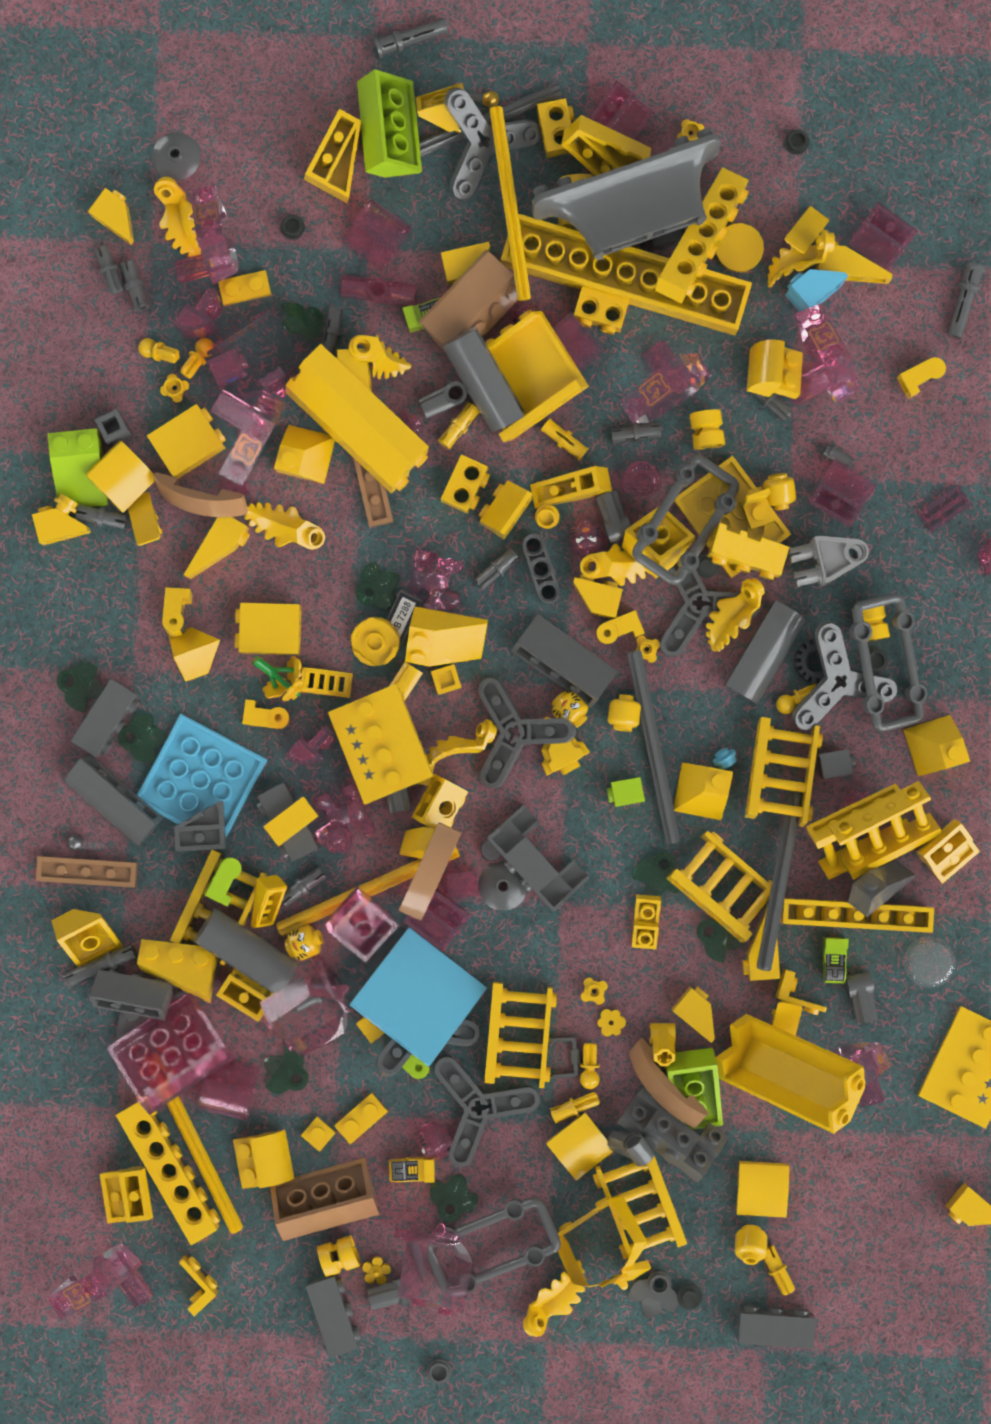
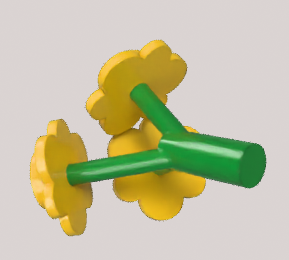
M259 656L255 657L252 664L267 674L270 679L267 682V686H264L262 689L266 698L280 697L285 691L287 693L282 698L284 702L290 699L294 700L300 696L303 690L300 687L303 681L298 679L302 676L303 670L300 659L291 656L290 661H287V667H273ZM277 673H287V679L290 680L293 685H290L285 678H282Z

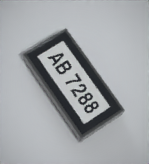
M403 589L400 590L387 617V620L397 628L401 645L404 643L409 632L414 606L420 607L423 599Z

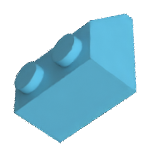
M810 269L805 274L801 271L790 280L791 283L787 286L788 291L785 296L803 317H806L843 285L848 275L845 272Z

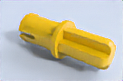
M596 1092L575 1100L570 1098V1101L550 1108L551 1115L555 1123L575 1115L578 1117L580 1112L599 1105L600 1100Z
M770 1245L767 1247V1256L764 1258L770 1270L768 1274L773 1276L783 1296L791 1294L795 1287L786 1271L787 1265L782 1263L775 1246Z

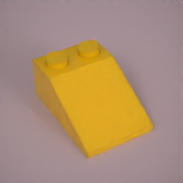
M414 606L405 662L424 666H436L481 659L488 620Z

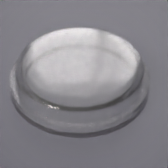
M924 936L916 939L908 946L904 954L903 964L907 976L913 983L924 988H936L945 984L952 977L956 960L954 952L948 943L938 937Z

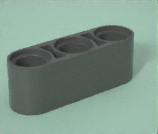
M530 534L523 540V553L539 601L550 605L555 603L559 597L558 583L543 538L537 534ZM530 540L539 542L540 549L537 552H530L527 549L526 544ZM538 563L545 564L548 568V572L543 576H539L534 572V567ZM545 587H552L555 591V596L552 599H545L541 595V590Z

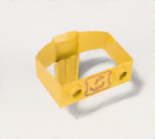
M605 1197L595 1203V1209L574 1223L570 1221L558 1228L560 1231L558 1235L561 1240V1247L557 1252L572 1284L586 1287L600 1285L602 1288L614 1283V1285L617 1284L621 1289L626 1290L628 1288L627 1281L634 1280L651 1269L648 1260L635 1263L643 1251L647 1240L624 1197L612 1199ZM611 1204L633 1240L634 1246L627 1263L619 1271L620 1274L613 1275L612 1279L588 1285L564 1234Z

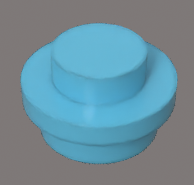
M728 748L719 750L715 754L714 765L718 766L719 769H726L737 761L735 750H728Z

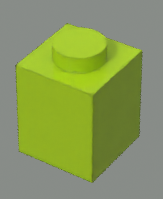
M641 777L611 782V788H607L609 803L614 802L615 807L645 802Z

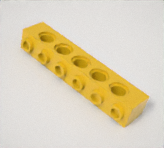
M722 167L702 202L707 216L705 222L699 226L697 223L688 226L659 276L655 291L681 304L686 295L691 297L697 285L694 281L697 277L702 278L708 265L705 263L707 258L712 260L718 246L715 245L718 240L723 241L728 231V227H726L728 221L733 223L739 211L736 208L739 203L743 205L749 191L746 190L748 179Z
M784 898L780 923L933 933L934 908L930 906L883 904L866 917L848 901Z
M144 1097L119 1112L116 1117L190 1245H193L218 1230L220 1217L214 1208L210 1209L206 1203L208 1197L201 1186L197 1188L194 1183L195 1174L191 1167L183 1164L181 1149L176 1143L172 1145L168 1138L170 1131L164 1122L160 1123L155 1115L158 1113L156 1106L151 1100L147 1102ZM140 1121H148L151 1125V1131L143 1132L139 1127ZM152 1143H161L164 1148L163 1153H155L152 1150ZM165 1164L174 1165L176 1174L168 1175L164 1170ZM183 1185L187 1187L189 1195L186 1197L180 1196L177 1193V1186ZM197 1207L201 1211V1217L193 1218L189 1213V1209Z

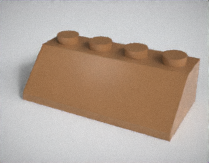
M485 250L419 320V323L442 350V344L474 326L477 327L483 338L518 300L514 274L489 251Z
M366 1158L296 1176L291 1181L270 1186L275 1225L283 1241L379 1215L377 1199Z

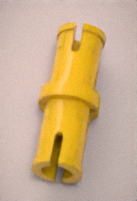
M468 402L459 415L451 419L450 425L437 441L443 447L450 450L457 439L468 431L467 427L480 413L478 408Z
M551 418L541 429L542 432L558 443L557 446L560 449L563 447L579 461L589 449L572 436V432L569 430L566 432L552 421Z

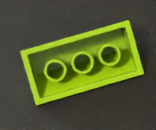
M374 69L357 81L365 172L384 178L419 174L422 172L413 81Z

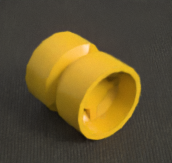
M703 410L689 415L691 429L695 430V433L692 435L695 450L718 448L725 445L724 431L719 428L723 424L721 410Z
M884 606L862 611L864 622H867L872 628L871 637L867 642L869 640L890 637L888 623L883 622V619L886 617Z
M351 1235L337 1239L336 1244L328 1242L317 1246L319 1261L326 1277L339 1274L342 1268L348 1271L360 1267L359 1255L356 1247H354L355 1243ZM333 1253H338L339 1261H335Z

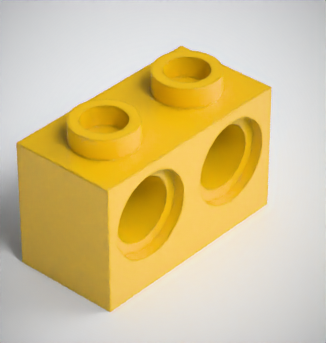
M566 98L537 104V115L546 158L569 154L554 139L557 136H563L564 130L571 125V121H574L572 105L567 106ZM558 112L563 117L555 121L550 118V114Z
M582 287L573 319L577 320V324L582 327L591 328V325L601 327V331L607 334L614 335L615 332L620 333L629 300ZM591 304L595 307V312L586 314L583 312L582 306ZM608 311H615L618 313L619 318L615 321H610L606 318L605 314Z
M461 454L441 497V502L467 514L470 509L475 510L480 500V497L477 496L480 486L485 488L490 478V474L487 473L488 466ZM468 469H476L479 472L478 478L468 480L465 477V472ZM458 491H465L468 493L469 498L466 502L460 503L455 500V494Z

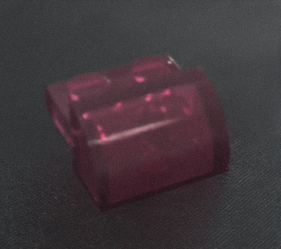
M616 80L588 118L635 140L655 112L636 99V94Z
M371 200L354 219V224L343 243L381 270H384L397 249H400L413 227L376 201Z
M878 202L848 245L876 265L889 271L918 231Z
M208 287L196 308L186 303L173 323L181 335L189 339L199 340L201 338H208L215 333L218 328L212 319L216 320L223 310V307H221L222 301L217 292Z
M833 460L812 493L808 503L851 528L876 485Z
M325 725L310 742L301 737L286 753L285 757L298 765L314 766L320 764L327 758L320 750H327L335 742L336 739L333 736L336 732Z
M436 888L422 920L420 921L412 916H408L404 923L444 952L472 915Z
M212 1057L202 1086L199 1109L247 1121L260 1068Z

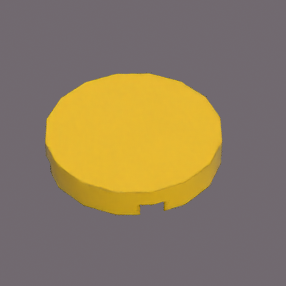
M744 223L728 226V231L723 241L718 240L715 244L718 246L715 255L720 265L732 272L742 273L755 268L764 252V243L760 233L752 226Z
M382 617L364 619L354 628L351 635L354 655L360 662L369 666L388 664L397 655L400 648V636L397 628L390 621Z

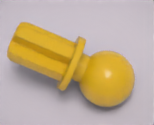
M145 338L138 345L139 353L145 358L153 357L155 361L164 360L170 363H176L180 359L179 350L165 346L163 342L159 341L156 343L153 339Z
M209 338L199 339L195 344L196 352L190 351L188 353L190 357L181 368V374L186 378L191 379L199 367L206 364L204 358L214 353L215 346Z
M811 684L799 691L793 690V696H780L776 702L777 710L782 714L792 713L796 705L812 691L816 684Z
M585 1043L583 1046V1063L580 1064V1067L585 1068V1071L580 1076V1083L586 1089H594L600 1081L599 1075L595 1071V1068L600 1067V1064H597V1045L595 1043Z

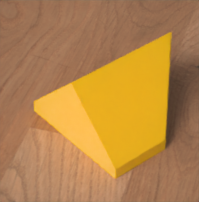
M192 627L186 629L184 634L179 637H171L169 635L173 657L185 682L209 673L220 642L219 639Z

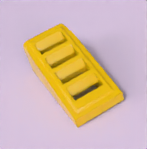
M303 667L301 678L303 684L300 687L303 688L302 692L350 698L353 673ZM310 674H315L313 688H309ZM320 675H325L323 689H319ZM330 676H335L333 691L329 690ZM340 677L345 678L343 692H339Z
M278 875L258 878L251 920L253 928L274 925L287 889V885Z

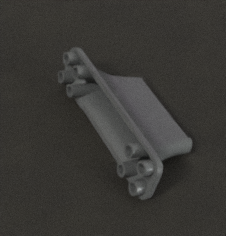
M705 128L697 133L698 139L689 142L687 136L679 137L674 141L675 147L670 148L669 151L575 182H572L570 177H564L557 181L558 188L548 190L547 185L538 186L533 190L535 198L532 200V215L536 220L555 217L569 222L586 240L597 260L603 259L604 255L696 223L699 226L707 218L700 192L701 172L706 163L718 156L721 139L718 134L712 133L711 128Z

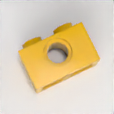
M434 774L411 817L429 828L436 829L438 822L451 827L455 815L465 802L468 791ZM444 802L443 807L439 809L440 804Z

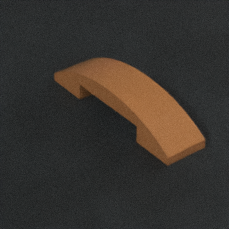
M157 472L154 474L159 494L169 503L182 510L209 517H235L246 515L248 512L244 494L221 489L218 496L180 487L177 477Z
M438 822L398 911L420 921L422 920L462 832Z
M643 1038L639 1039L629 1051V1056L640 1081L651 1096L666 1111L685 1124L694 1128L697 1127L709 1113L693 1094L688 1098L682 1095L654 1063L652 1048Z

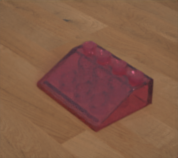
M187 993L169 1006L165 1021L150 1018L107 1047L108 1052L139 1104L149 1115L234 1059L191 993Z

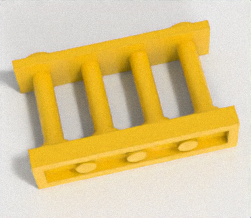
M761 717L757 725L745 818L755 819L758 813L766 811L800 817L799 826L804 827L808 821L812 820L813 806H810L817 748H821L823 734H819L820 726L815 725L810 735L774 729V726H770L771 718ZM779 739L809 744L808 758L771 753V750H767L768 740ZM775 763L806 768L805 781L802 783L767 777V774H763L765 764ZM771 787L802 792L801 807L764 801V798H760L761 788Z
M919 781L829 826L839 845L846 844L849 853L842 856L841 860L853 880L942 834L941 828L930 812L927 814L924 812L922 804L930 801L931 798ZM913 809L916 819L902 825L900 815ZM891 821L893 831L880 837L877 827ZM868 832L871 842L858 848L855 838Z
M896 783L806 826L807 832L818 849L823 847L826 857L819 860L818 863L828 880L847 872L841 857L849 853L847 847L835 852L832 842L836 841V838L829 826L899 791L900 788ZM900 815L902 825L909 823L906 818L902 820ZM892 825L881 831L877 827L880 837L893 831ZM869 836L860 841H857V838H855L857 847L860 848L870 843L871 839Z
M707 831L701 836L706 844L684 870H673L666 879L741 943L746 942L753 934L748 930L750 922L769 900L772 881L768 880L767 882L723 844L724 840L718 834ZM715 849L725 860L703 886L700 885L698 887L691 881L693 879L692 875ZM734 865L744 876L722 902L719 901L717 903L710 897L712 895L711 891ZM754 882L763 892L742 918H737L736 920L729 914L731 911L730 907L748 885Z
M215 849L211 850L170 941L179 944L183 940L188 941L189 939L193 941L198 933L193 931V927L190 926L193 918L198 919L201 917L206 920L210 915L211 911L203 908L204 905L200 903L214 872H216L220 862L223 860L221 859L222 852ZM241 871V874L235 879L254 887L249 900L247 901L230 892L226 894L232 897L230 904L244 910L238 922L244 926L254 905L258 878ZM261 872L259 877H265L268 874ZM222 960L220 961V964H222V965H226V964H227V963H225V962L222 961Z
M493 981L484 1083L494 1084L495 1078H500L501 1075L539 1079V1088H544L545 1082H550L551 1067H546L551 1007L556 1008L557 993L553 992L552 986H547V994L507 991L508 988H503V982ZM514 1001L546 1004L545 1019L505 1016V1013H501V1003ZM514 1026L544 1029L542 1044L503 1041V1038H498L499 1028ZM513 1051L541 1054L540 1069L502 1066L501 1063L496 1062L497 1053Z
M655 1156L644 1166H637L633 1162L606 1173H602L600 1165L595 1167L597 1173L593 1174L597 1189L603 1188L605 1196L609 1199L623 1196L625 1201L629 1202L653 1193V1195L658 1193L661 1203L657 1204V1207L634 1215V1218L639 1225L660 1216L662 1218L667 1217L670 1226L666 1227V1230L647 1237L644 1249L668 1240L671 1242L676 1241L678 1247L687 1244ZM643 1169L644 1172L650 1171L652 1179L648 1181V1184L611 1197L606 1183ZM610 1204V1210L623 1244L619 1245V1248L625 1260L630 1257L634 1243L629 1244L624 1232L626 1228Z

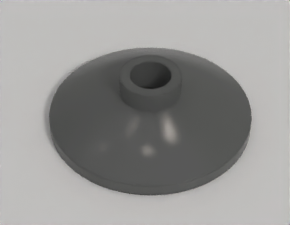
M173 132L164 135L156 142L152 151V162L156 171L161 176L171 177L175 181L190 177L200 164L201 154L197 143L193 138L184 133ZM173 151H179L177 158L171 157Z
M505 861L489 865L482 872L479 879V893L483 901L491 908L501 911L517 907L527 894V890L520 883L523 878L517 871L512 874L503 864ZM502 881L508 884V888L505 891H501L498 888L499 883Z

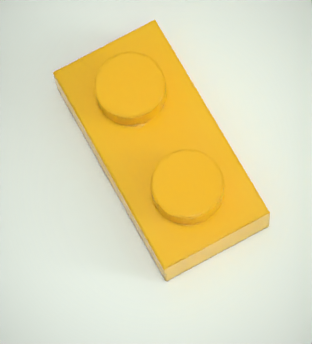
M266 270L218 281L224 306L272 295Z
M370 1093L334 1126L351 1145L383 1117L388 1110L373 1093Z

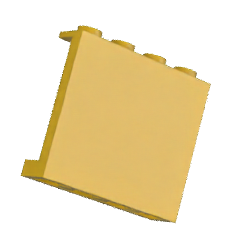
M532 310L525 312L519 317L520 321L514 326L510 324L500 331L501 335L495 340L491 338L485 341L525 411L523 418L502 428L503 431L499 433V436L503 442L512 441L589 387L542 311L532 312Z

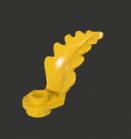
M162 177L154 185L155 195L165 205V212L159 226L161 229L168 228L165 234L167 241L175 238L172 244L174 249L181 246V254L188 252V257L194 256L199 259L202 257L201 252L203 249L199 247L202 243L199 239H196L199 237V232L192 229L197 223L195 219L190 217L194 212V206L186 200V193L173 178Z
M822 230L821 235H817L816 245H810L805 253L799 252L792 246L790 250L781 248L779 250L780 258L774 256L772 258L773 265L768 267L770 271L767 275L768 287H773L775 281L779 280L783 274L788 276L794 270L800 272L814 264L825 263L827 253H832L834 250V233Z
M357 335L349 343V352L355 359L373 362L372 376L375 377L377 373L379 380L383 371L385 379H388L390 373L392 377H396L398 371L403 375L405 370L411 368V364L406 362L404 357L399 359L397 352L392 354L390 347H387L385 350L384 342H380L379 335H376V337ZM358 344H361V345L364 346V348H365V351H364V352L358 351V349H357V345H358Z
M260 502L255 507L253 503H250L247 507L248 512L244 519H250L249 526L257 525L254 530L256 533L265 530L266 540L275 537V545L277 547L295 542L313 550L321 547L325 541V534L322 529L309 521L301 519L297 509L293 506L289 507L286 512H284L281 504L272 510L271 504L268 502L265 503L264 508Z
M614 543L608 552H599L585 556L580 564L581 572L586 578L597 579L611 576L619 586L625 584V578L634 584L636 582V574L641 579L646 578L645 571L650 574L626 550L621 551L617 543ZM595 562L596 569L592 571L590 567Z
M758 579L744 580L741 593L738 596L720 599L717 602V607L720 611L710 612L709 617L714 623L706 624V628L711 630L706 632V636L710 638L708 643L711 645L712 651L720 652L721 649L723 650L724 643L728 645L730 642L729 636L734 639L738 636L739 627L742 629L749 627L752 614L760 608L761 598L765 592L762 583Z
M486 719L477 726L475 740L457 736H449L447 741L437 740L436 744L438 746L430 747L428 749L430 753L426 754L430 767L432 768L439 760L452 754L479 753L485 750L487 743H491L494 740L497 726L491 720Z
M577 1260L576 1262L584 1274L585 1271L582 1268V1263L580 1260ZM562 1272L561 1281L554 1279L551 1283V1289H541L537 1300L529 1304L527 1315L523 1319L525 1332L534 1337L543 1335L548 1318L552 1315L570 1314L572 1312L570 1304H576L581 1301L576 1292H584L585 1287L572 1284L568 1273Z

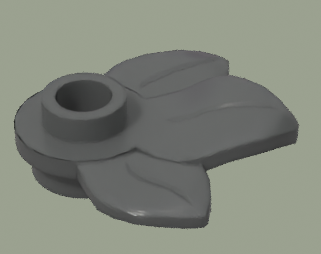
M661 1270L653 1271L647 1279L636 1281L628 1294L630 1301H641L642 1311L647 1319L656 1316L662 1308L675 1312L678 1305L677 1293L671 1288V1278L666 1272ZM656 1279L664 1281L661 1287L654 1285Z

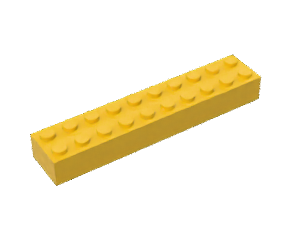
M519 214L528 275L578 290L586 287L629 300V305L730 335H736L751 289V282L706 269L702 278L697 277L694 281L697 285L691 297L686 295L681 304L655 291L659 276L670 258L637 248L627 247L604 255L603 259L597 260L579 231ZM507 237L501 263L507 269L513 270L509 238Z

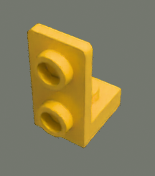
M762 486L747 491L748 493L745 494V498L741 501V506L750 530L773 523L775 520L767 501V497L771 493L770 489L763 490Z
M783 968L775 997L780 999V1002L800 1004L804 1006V1011L815 1015H818L819 1011L826 1013L827 1007L789 996L790 991H795L798 978L795 977L794 971Z
M185 1254L179 1263L204 1290L203 1292L199 1289L189 1299L192 1303L189 1305L188 1311L195 1316L216 1297L219 1292L216 1288L218 1284L210 1275L205 1276L199 1270L201 1265L194 1257L188 1258Z

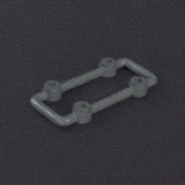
M702 455L692 456L686 465L680 466L674 472V484L650 522L638 529L636 533L638 541L632 550V556L639 564L672 585L680 584L687 574L694 572L698 568V556L722 517L729 514L736 506L734 498L739 491L738 480ZM698 464L730 487L726 493L721 494L715 499L713 515L690 552H686L679 557L677 562L679 569L674 575L642 552L646 546L651 545L657 539V528L682 488L689 486L694 481V469Z
M898 593L857 602L852 610L854 623L849 629V634L858 643L867 694L862 701L864 711L870 714L872 726L878 732H886L919 723L924 717L923 702L927 698V689L924 685L919 684L910 632L915 623L913 614L907 611L905 600ZM895 603L897 613L892 618V624L901 633L910 684L905 689V697L909 702L913 703L914 714L882 722L880 713L884 710L885 702L876 693L867 642L871 637L872 628L867 622H864L862 611Z
M531 1197L523 1201L513 1198L509 1200L505 1208L455 1228L452 1225H445L438 1235L426 1240L423 1250L441 1291L446 1294H453L458 1291L472 1293L479 1283L526 1264L533 1267L540 1266L547 1256L556 1253L560 1249L561 1240L543 1200L538 1197ZM536 1207L551 1244L544 1247L538 1244L531 1245L522 1256L479 1273L465 1271L458 1281L451 1284L448 1283L433 1247L438 1245L452 1247L459 1237L506 1218L519 1220L523 1217L526 1210Z

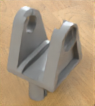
M816 536L809 541V544L789 547V555L799 553L789 557L791 563L812 558L815 568L793 572L794 579L805 577L795 581L796 587L816 582L819 583V587L825 586L855 568L867 559L869 555L867 544L859 539ZM849 549L856 551L857 559L850 557Z

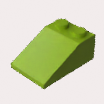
M96 428L47 433L49 456L57 498L60 494H63L83 506H108L106 495L100 492L85 475L104 456L101 432Z
M713 1047L676 1052L675 1061L670 1063L669 1066H665L666 1076L685 1098L693 1094L709 1113L697 1127L685 1125L692 1130L705 1128L709 1122L715 1127L723 1126L718 1066Z

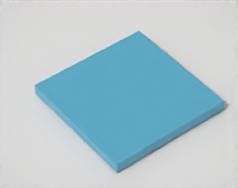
M180 713L137 795L158 814L177 824L188 820L218 801H224L225 833L227 837L268 760Z
M409 927L350 1003V1006L429 1067L486 991L487 987Z

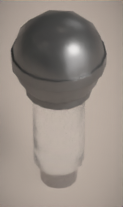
M72 834L67 839V847L72 851L82 848L100 850L105 849V842L83 839L80 835Z

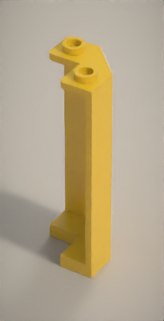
M320 344L298 367L300 372L287 382L285 393L391 494L396 489L401 491L409 482L407 478L409 477L410 470L415 465L420 467L427 460L428 456L426 454L429 446Z
M745 1014L730 1025L732 1046L715 1057L719 1079L833 1134L851 1121L865 1089L864 1066L748 1014Z

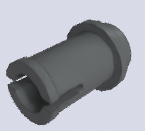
M829 443L821 455L825 458L824 461L827 462L829 460L844 469V471H847L852 465L854 458L836 448V444L831 445Z

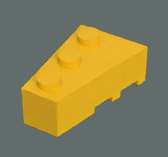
M339 109L305 173L304 180L348 203L361 120Z
M583 115L579 116L564 130L561 144L595 176L649 158L651 154L650 147Z
M719 523L715 528L707 557L712 558V563L726 566V563L736 565L735 569L744 573H750V570L760 573L759 577L768 580H774V577L779 578L781 576L789 550L788 546L762 537L757 538L747 535L748 532L743 530L737 532L726 529L727 525Z
M141 939L137 964L142 972L155 978L163 979L211 1004L218 957L201 946Z

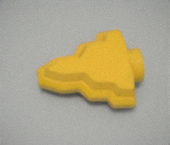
M575 738L569 743L544 744L541 750L545 759L542 766L546 776L559 770L562 775H565L580 767L581 765L578 760L590 753V751L583 742H577Z

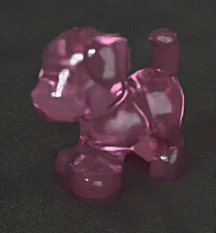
M415 549L414 570L410 577L411 588L409 593L417 596L420 590H427L429 595L423 608L453 613L455 608L461 604V596L458 592L449 588L450 576L453 573H460L464 567V562L452 558L445 559L439 557L436 569H432L431 564L437 561L439 554L428 550Z
M356 783L342 788L343 795L351 799L348 803L335 804L329 794L312 799L315 809L325 810L328 818V824L315 832L314 840L331 853L338 852L344 854L351 849L352 833L348 828L351 824L361 823L365 827V838L371 837L375 833L374 824L368 816L366 806L362 803Z

